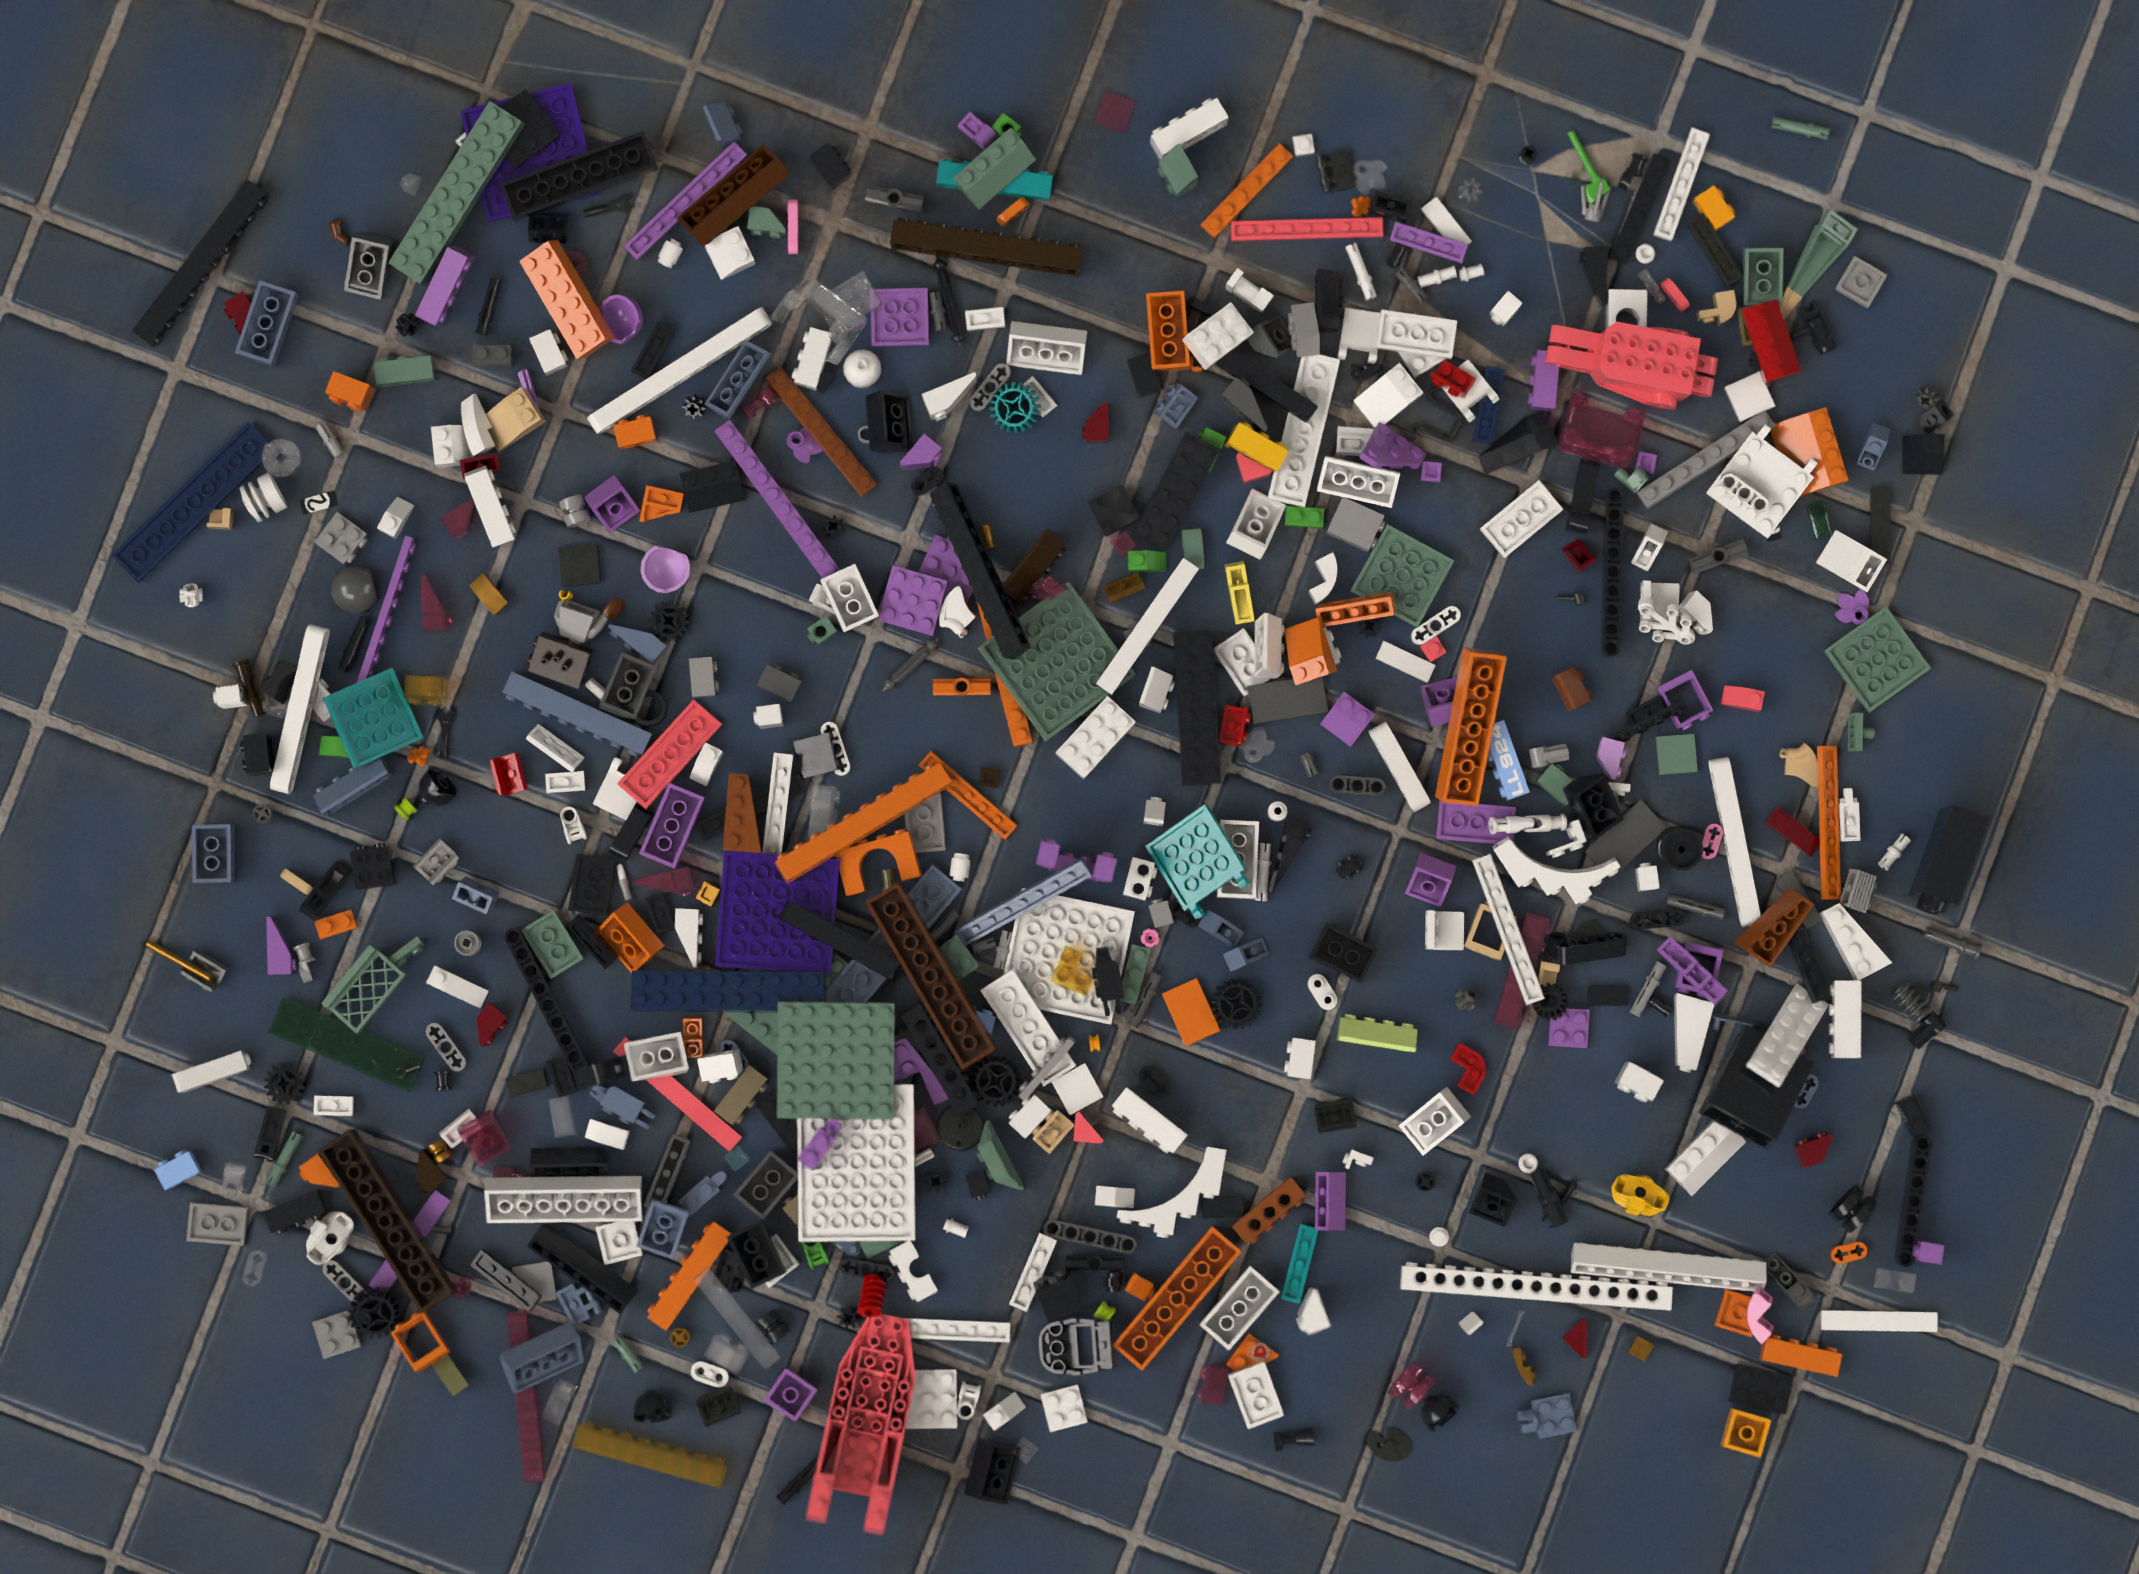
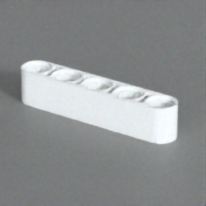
M1383 722L1370 729L1368 732L1412 811L1415 813L1431 804L1428 795L1388 724Z

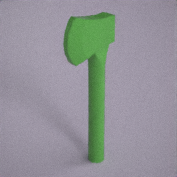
M1572 130L1567 134L1592 181V184L1584 185L1586 202L1593 205L1596 202L1601 182L1604 183L1601 197L1611 189L1606 180H1602L1596 173L1575 131Z

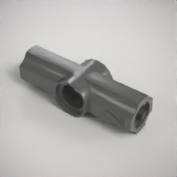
M868 184L865 201L889 206L892 209H903L921 213L924 196ZM892 195H898L900 200L897 203H892L889 201V198Z
M1741 539L1689 558V565L1695 575L1748 555V550L1745 542ZM1715 552H1720L1723 555L1722 561L1715 560Z

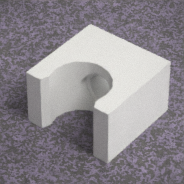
M1609 289L1606 293V329L1616 323V316L1620 312L1631 313L1636 318L1637 326L1647 327V290Z

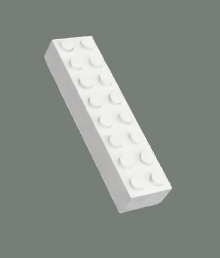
M642 1176L511 1177L486 1179L484 1191L487 1223L642 1221Z

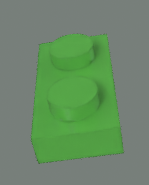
M1286 506L1285 526L1323 528L1324 508Z

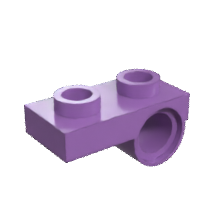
M971 112L957 125V128L983 150L987 149L998 139L997 133L987 124L982 123Z

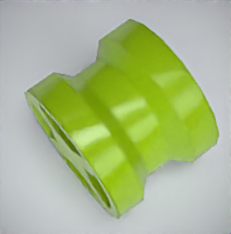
M406 797L402 799L399 805L394 806V809L405 821L409 820V816L412 813L415 814L418 811Z
M1103 1300L1093 1317L1099 1318L1102 1321H1109L1116 1309L1109 1307L1107 1302Z

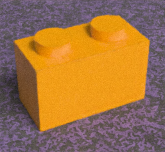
M1712 186L1695 197L1693 203L1700 213L1705 215L1714 231H1717L1735 218V211L1730 204L1727 205L1724 201L1723 192L1719 188L1716 189L1715 186Z

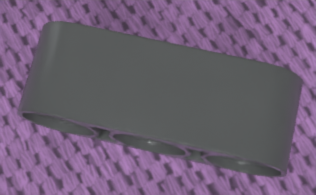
M1337 775L1329 783V788L1333 793L1377 797L1382 795L1386 788L1382 779ZM1334 780H1341L1343 788L1340 790L1335 789L1333 786ZM1360 781L1363 786L1362 790L1355 791L1352 783ZM1374 782L1379 783L1382 787L1378 793L1371 789Z

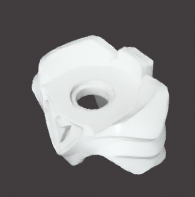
M339 1211L330 1212L321 1221L319 1219L316 1220L310 1227L311 1234L306 1241L307 1258L314 1264H325L346 1248L349 1236L354 1229L353 1220L347 1213ZM330 1233L337 1236V1241L334 1244H329L326 1241V1236Z

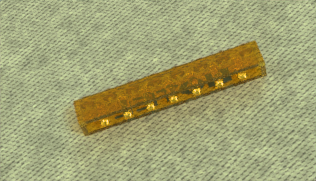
M583 1421V1424L577 1425L572 1448L721 1489L728 1468V1465L724 1464L725 1460L714 1457L713 1460L706 1459V1455L695 1452V1455L687 1453L688 1450L676 1447V1450L668 1448L669 1445L658 1442L655 1445L650 1443V1439L639 1437L637 1440L631 1438L632 1435L625 1432H620V1435L612 1433L613 1429L602 1427L597 1429L594 1428V1424Z

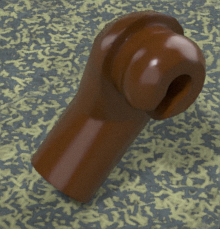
M335 218L329 223L331 237L347 246L351 238L341 232L342 221Z

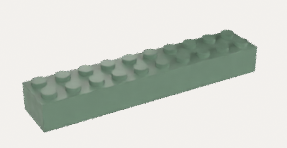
M488 102L388 262L390 265L418 283L426 284L447 247L451 244L526 123L495 103Z

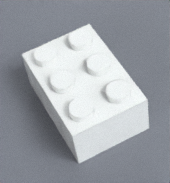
M1230 302L1187 334L1182 341L1204 370H1207L1247 340L1254 332Z

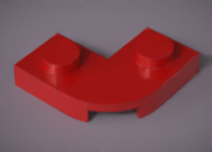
M1458 1043L1450 1060L1466 1070L1457 1086L1475 1095L1486 1074L1485 1062L1480 1054Z

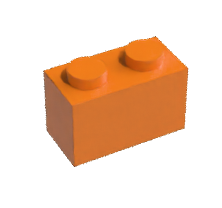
M640 415L635 417L636 420L629 422L628 419L617 421V425H613L620 450L657 441L650 416Z

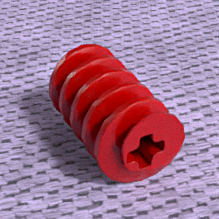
M869 1274L863 1278L857 1313L860 1316L879 1317L881 1315L882 1303L884 1302L885 1289L887 1287L881 1277Z

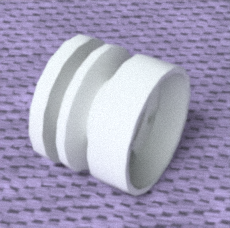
M269 472L257 478L259 484L257 488L252 482H248L250 492L244 485L239 487L242 500L248 512L258 523L263 521L260 512H263L266 518L270 517L269 507L275 513L288 508L281 491Z

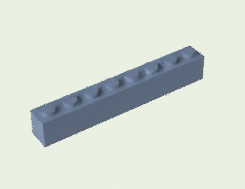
M511 672L502 691L506 695L505 699L514 703L519 700L524 703L523 707L532 711L534 708L541 710V715L548 718L555 716L559 718L557 722L563 725L573 724L576 726L575 730L581 733L591 732L594 734L593 738L599 741L609 740L611 741V746L617 749H621V747L629 749L627 753L638 757L639 754L643 756L653 737L647 731L514 672Z

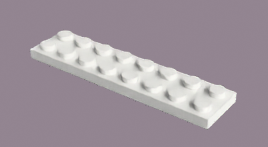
M1319 354L1301 357L1294 390L1315 403L1318 408L1308 423L1301 421L1288 412L1281 443L1286 446L1285 449L1289 452L1279 470L1273 473L1267 499L1305 507L1340 359Z

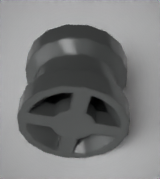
M259 804L253 809L252 815L257 822L267 824L273 819L274 812L270 806Z

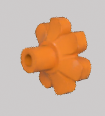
M1369 196L1353 198L1351 201L1354 207L1352 214L1357 218H1360L1362 214L1367 215L1369 212L1367 208H1370L1372 203Z
M420 746L418 750L416 748L410 750L411 753L407 755L410 764L416 762L420 767L427 764L425 758L429 756V748Z

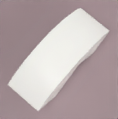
M1333 552L1315 562L1325 581L1309 590L1315 605L1322 602L1328 596L1335 584L1337 562Z

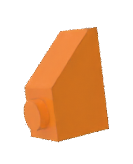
M316 1154L299 1167L301 1170L299 1174L305 1182L309 1181V1183L340 1187L320 1154Z
M1136 1273L1132 1274L1124 1288L1125 1291L1143 1301L1146 1298L1150 1300L1155 1291L1152 1288L1154 1286L1153 1283Z

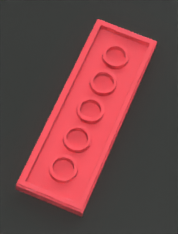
M693 699L617 785L643 808L647 809L664 791L668 783L673 781L723 724Z

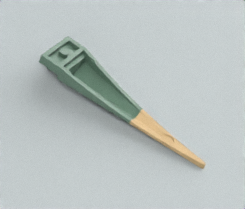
M1826 209L1818 225H1815L1783 293V302L1779 306L1784 320L1826 269L1848 247L1858 230L1831 209Z

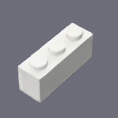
M810 327L809 332H805L803 338L805 347L804 350L800 349L797 359L800 361L799 367L794 368L792 375L796 385L817 391L820 375L823 372L833 339L832 333Z

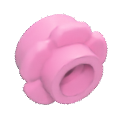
M1146 929L1141 936V942L1146 947L1151 948L1159 943V933L1155 929Z

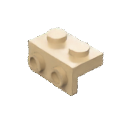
M1058 1110L1056 1112L1051 1111L1045 1117L1047 1122L1044 1126L1038 1125L1032 1132L1034 1135L1032 1139L1049 1154L1074 1126Z

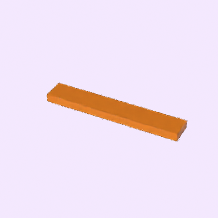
M930 751L918 766L925 771V768L930 764L935 763L936 765L941 763L952 781V785L946 790L1006 840L1018 825Z

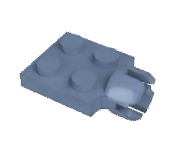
M1570 1393L1531 1400L1532 1405L1530 1409L1517 1413V1421H1528V1423L1518 1424L1521 1433L1536 1432L1538 1439L1577 1431Z

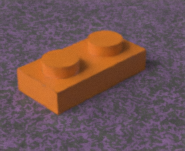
M352 910L315 921L320 940L358 928Z

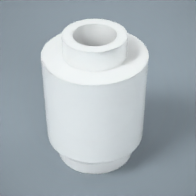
M673 239L670 242L666 240L658 255V262L672 268L683 250L680 247L681 243Z
M1273 802L1267 810L1268 817L1274 822L1282 821L1287 815L1286 805L1282 802ZM1280 808L1281 814H1275L1274 809Z
M954 853V858L951 859L949 875L953 877L954 881L964 882L965 878H969L971 862L969 855Z

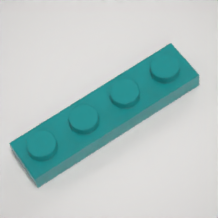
M1303 1224L1299 1225L1281 1295L1283 1300L1300 1304L1318 1230H1315L1314 1227Z

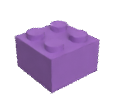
M786 1367L764 1401L796 1422L818 1388Z

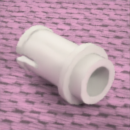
M1481 264L1468 268L1462 267L1459 270V276L1461 281L1465 280L1467 282L1468 279L1484 276V270Z
M951 1218V1220H946L943 1229L946 1230V1233L951 1232L965 1238L969 1226L955 1222Z

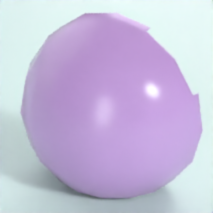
M657 545L646 552L641 561L640 571L644 582L649 588L656 592L668 593L677 590L686 583L690 573V564L688 557L684 553Z

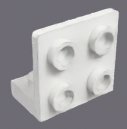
M1643 580L1641 582L1640 599L1644 597L1652 599L1654 601L1653 608L1669 619L1667 607L1671 604L1679 606V584L1651 583V581ZM1678 612V615H1677V621H1676V622L1679 621V612ZM1640 613V621H1657L1649 614L1643 615Z
M1579 820L1567 824L1569 827L1566 829L1568 837L1573 839L1574 842L1546 852L1547 856L1552 855V858L1565 854L1564 850L1566 849L1574 851L1583 847L1582 843L1586 842V838Z
M1425 911V950H1463L1464 912Z

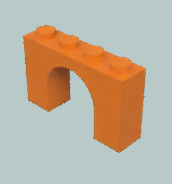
M905 829L894 831V835L889 837L886 834L876 836V840L871 842L868 839L857 842L856 846L849 847L835 855L836 859H840L839 871L846 896L867 892L862 873V863L866 855L875 849H885L895 857L902 881L921 877L922 872L911 832H905Z

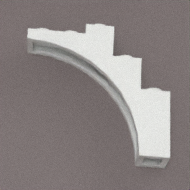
M1509 836L1492 846L1518 888L1529 885L1535 877L1547 896L1557 894L1562 890L1561 887L1564 886L1575 904L1579 902L1583 904L1588 901L1590 895H1592L1589 887L1599 885L1602 882L1601 879L1607 875L1609 877L1613 876L1619 871L1618 868H1620L1615 857L1602 864L1583 869L1571 870L1548 866L1525 854Z
M1206 1147L1203 1162L1197 1174L1176 1197L1149 1209L1136 1211L1118 1210L1117 1218H1120V1222L1131 1224L1132 1221H1138L1139 1226L1150 1227L1151 1224H1154L1153 1232H1157L1158 1237L1168 1238L1169 1235H1173L1177 1212L1180 1213V1217L1191 1218V1215L1196 1216L1199 1193H1203L1202 1197L1211 1199L1214 1198V1195L1219 1196L1226 1150Z

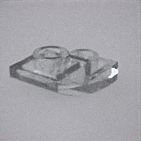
M1877 1268L1874 1287L1914 1293L1917 1274Z

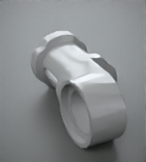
M309 942L293 947L300 961L298 968L304 983L313 981L308 963L315 961V957L311 955Z

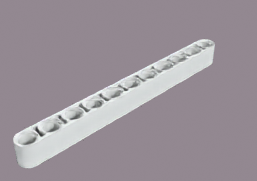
M763 307L758 308L587 417V420L597 435L613 427V425H616L617 421L624 420L736 349L745 340L748 341L773 324Z

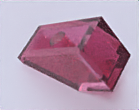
M473 498L440 517L453 540L455 538L457 540L462 539L471 528L476 509Z

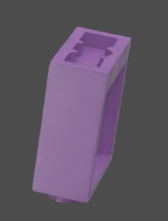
M1692 670L1656 688L1659 696L1663 699L1665 707H1668L1671 703L1665 692L1689 680L1704 708L1703 711L1680 722L1678 716H1671L1676 729L1682 727L1685 730L1693 726L1692 722L1699 718L1701 722L1710 717L1709 713L1713 711Z
M1684 942L1683 948L1688 953L1692 952L1715 957L1712 975L1717 980L1724 950ZM1677 971L1674 988H1678L1679 993L1689 994L1691 991L1696 992L1697 997L1706 998L1694 986L1682 984L1683 976Z

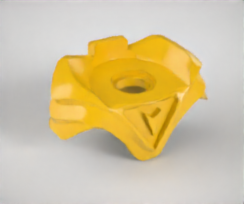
M1619 1175L1611 1187L1614 1201L1626 1208V1213L1635 1217L1639 1214L1645 1216L1656 1215L1667 1208L1670 1200L1666 1191L1656 1185L1651 1177L1646 1175ZM1637 1187L1644 1188L1646 1193L1643 1198L1635 1195Z

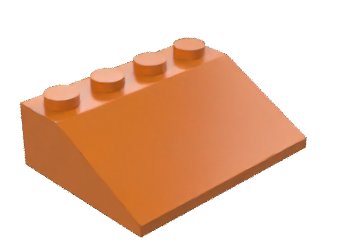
M1826 407L1776 423L1775 428L1770 431L1774 447L1800 467L1804 468L1811 458L1818 462L1810 473L1814 478L1800 496L1844 484L1848 481Z

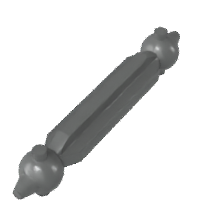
M928 638L926 646L921 647L893 673L892 678L884 679L885 682L882 690L894 691L896 683L901 682L929 656L930 651L936 652L938 650L937 646L940 639L936 638L933 640Z

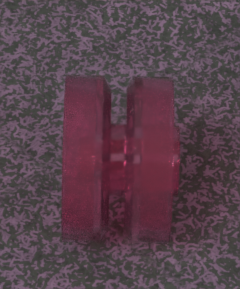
M1413 1361L1402 1372L1387 1392L1394 1399L1400 1398L1406 1392L1401 1400V1405L1408 1411L1425 1396L1435 1381V1378L1428 1372L1418 1378L1422 1372V1367L1416 1361Z

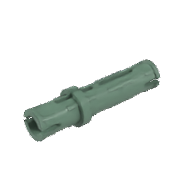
M1776 116L1773 117L1771 128L1804 134L1809 138L1813 136L1825 140L1828 139L1830 132L1829 127L1826 128L1813 125L1812 122L1808 124Z
M294 1131L291 1132L276 1163L272 1164L273 1168L265 1181L266 1184L276 1188L282 1174L287 1171L286 1167L303 1138L302 1135Z

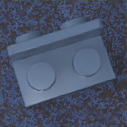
M1174 383L1168 387L1165 397L1156 404L1153 414L1177 429L1198 397L1183 385Z

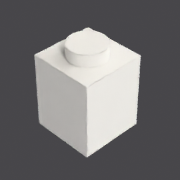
M1651 863L1639 864L1640 868L1635 869L1638 892L1659 889L1657 866H1651Z

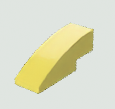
M1244 562L1224 564L1235 624L1255 621Z

